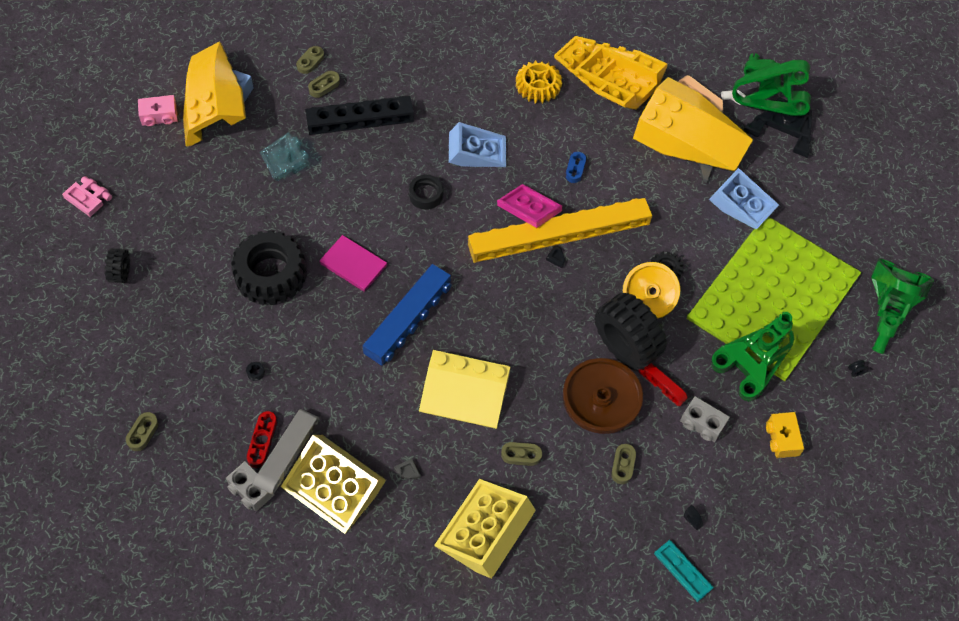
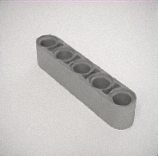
M299 409L258 472L254 486L270 494L276 492L311 436L312 428L314 425H317L319 417Z

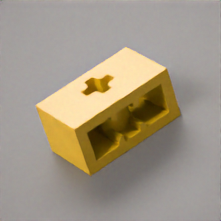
M795 412L771 414L766 422V431L768 434H771L772 439L770 441L771 451L775 452L776 458L800 456L804 446Z

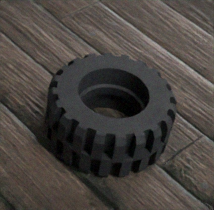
M268 230L267 233L260 231L257 232V235L253 236L252 234L248 236L246 241L242 240L239 243V248H236L233 252L231 269L236 286L244 297L248 296L250 301L255 302L258 300V303L261 305H265L266 302H270V305H276L277 301L283 303L287 301V297L293 298L296 295L295 291H300L303 287L302 283L305 282L307 273L304 253L299 243L294 242V238L290 235L285 236V233L280 231L278 233H274L271 230ZM275 258L286 263L285 268L273 276L263 277L252 272L253 268L265 259Z
M619 293L597 309L594 320H596L595 326L598 328V334L602 337L603 343L608 347L607 349L615 355L614 357L625 366H628V368L634 370L644 369L665 352L667 340L665 339L666 334L662 330L661 323L658 322L656 315L650 311V308L641 299H637L635 295Z

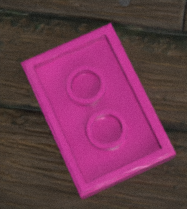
M524 184L497 200V206L536 228L562 211V205Z
M343 235L319 261L321 265L364 292L387 267V262Z

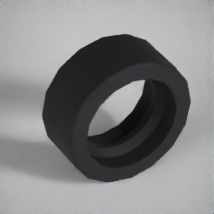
M426 174L414 178L409 184L411 203L415 207L425 210L438 206L443 200L441 181L435 176ZM430 185L436 189L437 194L432 198L423 199L418 197L415 191L420 186Z

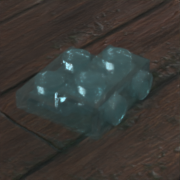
M289 132L259 152L276 181L290 172L296 174L309 165L307 159L310 157L304 149L301 150V141L297 136L293 137Z

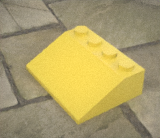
M433 350L419 412L497 429L509 380L510 366Z
M312 435L281 487L346 534L375 499L386 480L325 436Z
M479 479L435 543V547L473 571L492 579L536 510L527 496Z

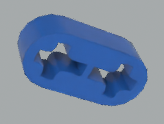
M574 152L570 156L566 170V179L571 183H577L582 178L586 163V156L583 153ZM577 158L580 159L578 165L575 164ZM573 170H577L575 177L572 176Z

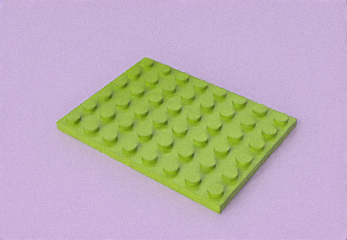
M768 217L758 229H754L686 319L727 344L770 324L780 314L782 315V312H789L792 315L793 326L791 330L794 333V343L774 374L783 381H786L861 272ZM764 336L762 338L763 341L766 343L773 342L772 338L769 336ZM789 336L782 341V348L789 343ZM748 347L746 349L748 354L760 364L762 360ZM776 362L767 366V370L769 372L772 370Z

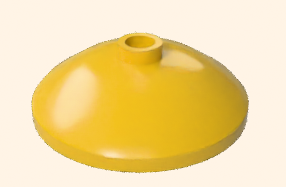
M646 262L636 266L629 272L623 284V293L633 294L637 299H641L658 319L669 314L677 305L680 298V283L675 273L667 266L657 262ZM651 288L656 289V294H650Z

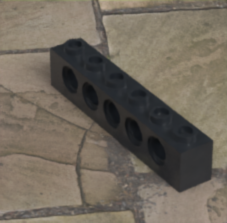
M410 96L305 109L309 135L414 122V112Z

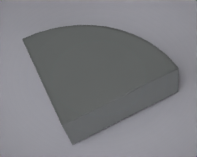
M413 459L394 466L396 473L400 474L403 478H421Z

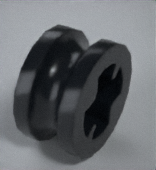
M864 360L856 361L848 366V369L852 371V377L868 372V367L864 366Z
M252 362L246 367V373L250 380L258 381L264 377L265 371L261 363ZM253 368L258 370L259 373L257 375L251 374Z

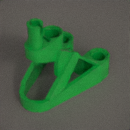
M752 53L744 67L745 75L738 79L733 86V99L745 106L788 115H805L810 109L811 95L806 91H793V85H801L808 81L810 64L805 60H791L780 64L771 59L760 60V56L755 53L754 57ZM781 75L784 78V86L781 85ZM756 81L760 82L758 92L745 97L740 96L737 92V88L741 85ZM782 92L788 99V102L765 99Z
M879 258L871 275L878 297L877 304L879 308L877 316H880L877 324L879 335L872 350L884 354L890 338L895 336L899 325L903 323L906 315L915 305L927 298L934 279L921 272L915 271V273H911L897 268L896 264ZM888 305L899 309L900 312L898 313L892 309L886 308V306Z
M782 312V315L780 314L770 324L721 346L713 354L711 367L715 372L725 373L736 365L746 376L740 383L738 391L739 396L744 401H753L763 393L791 350L794 343V333L791 330L793 326L792 315L789 312ZM764 336H769L772 338L773 342L766 343L763 341L762 338ZM789 336V343L782 348V341ZM748 347L762 360L760 364L746 351ZM718 358H723L726 360L727 363L725 365H719L716 362V360ZM776 362L766 378L767 366ZM744 387H752L754 389V393H746L744 391Z

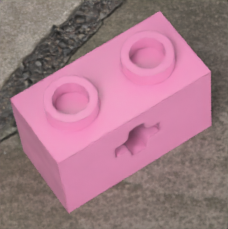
M174 95L138 99L139 118L142 126L178 122L177 104Z

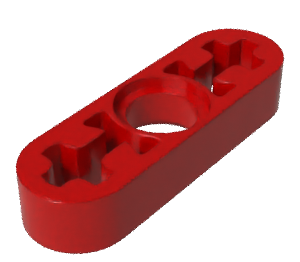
M652 363L644 369L638 370L644 378L655 387L658 386L662 390L661 392L677 406H681L688 399L684 390Z
M265 411L259 415L248 449L247 461L253 468L262 467L266 462L276 429L277 419L275 414L270 411ZM270 417L272 422H269L267 430H264L265 423L263 420H267ZM261 435L268 437L267 442L264 444L256 442L257 438ZM256 448L260 449L259 456L261 459H257V461L254 462L253 458L251 457L256 456Z

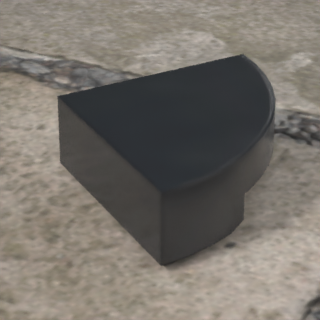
M555 244L546 260L563 268L565 258L562 249Z
M693 505L689 506L683 517L696 530H699L703 526L702 518Z

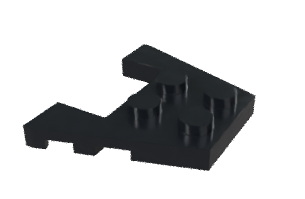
M779 97L776 100L780 102H788V100L783 99L781 97ZM809 109V112L805 115H788L765 110L761 115L756 116L754 121L745 126L744 132L759 137L764 125L798 138L793 152L808 158L811 142L812 110Z

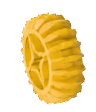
M536 60L534 64L528 62L527 66L523 65L522 69H519L516 76V89H518V93L522 94L523 98L528 96V102L534 99L535 104L537 100H540L543 104L544 99L548 102L551 98L555 99L556 94H559L562 87V77L559 70H556L555 65L550 66L549 62L547 64H544L543 61L537 63Z

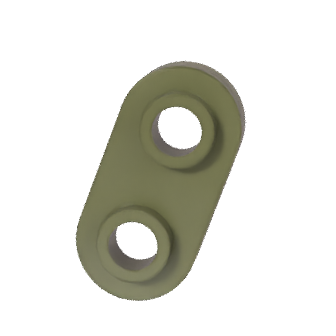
M319 46L310 47L297 61V70L303 74L312 72L324 59L323 49Z
M327 71L317 77L308 85L309 94L312 97L319 98L332 91L340 84L339 74L335 71Z
M146 412L141 414L127 434L126 443L131 450H143L157 430L159 423L153 413ZM147 422L152 423L149 427H145ZM136 439H141L139 444H134Z
M509 442L502 447L501 457L508 464L534 466L541 461L542 450L535 444ZM513 452L515 456L510 457L508 453ZM528 454H534L535 458H529Z
M629 444L618 446L615 452L611 476L618 484L628 483L633 474L636 451ZM625 453L629 457L625 459L621 455ZM623 472L625 476L620 477L618 473Z

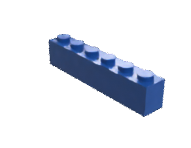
M432 264L363 344V354L381 366L385 362H390L394 356V351L397 348H401L406 342L408 334L415 332L418 322L425 320L429 314L428 310L439 303L443 292L447 293L452 285L451 275Z

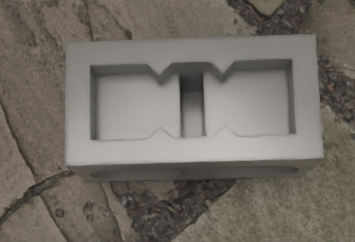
M695 396L683 413L680 422L683 423L686 429L695 430L700 433L703 439L715 442L730 417ZM691 414H696L699 418H694ZM708 424H713L716 426V429L709 427Z
M244 461L226 477L229 484L227 488L234 496L239 494L243 498L241 502L247 509L252 507L257 512L275 494H270L254 486L257 473ZM240 479H247L245 483L237 484ZM255 492L261 493L257 498L251 497Z

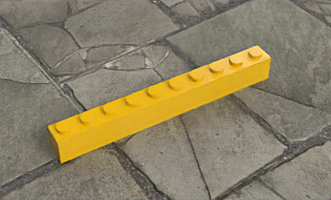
M636 198L628 202H617L609 206H599L595 209L581 210L571 214L565 213L549 219L538 228L526 222L525 224L510 225L506 228L492 229L483 233L477 232L468 236V246L473 263L554 246L555 244L559 245L650 225L652 214L646 199Z

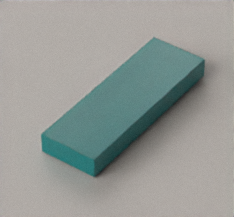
M671 540L654 552V555L697 602L714 588Z

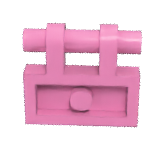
M84 176L81 179L83 183L81 186L75 182L62 195L67 201L91 217L103 206L100 199L104 198L110 201L113 196L105 187L97 185L95 180ZM89 190H93L95 193L91 194Z

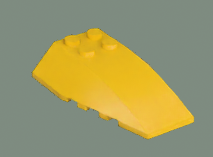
M578 36L572 38L554 55L556 60L596 94L625 108L635 110L655 92L667 68V63L641 51L633 50L631 52L621 46L614 48L610 47L608 43L597 44L595 40Z
M220 41L193 55L188 66L183 112L186 146H192L202 141L201 129L221 119L233 125L246 118L243 90L237 82L238 79L232 71V65L228 62V56Z
M669 77L656 88L639 118L633 136L634 140L663 155L734 172L753 142L750 136L703 95Z

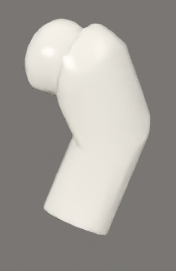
M737 90V92H738V94H739L740 96H742V97H745V96H746L745 94H743L742 92H740L739 90ZM732 91L721 92L722 100L731 99L737 103L733 99Z

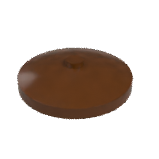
M595 358L584 361L573 368L565 380L563 388L564 407L570 418L577 425L590 432L610 434L621 431L632 424L640 412L643 402L641 384L637 376L627 366L618 361L607 358Z

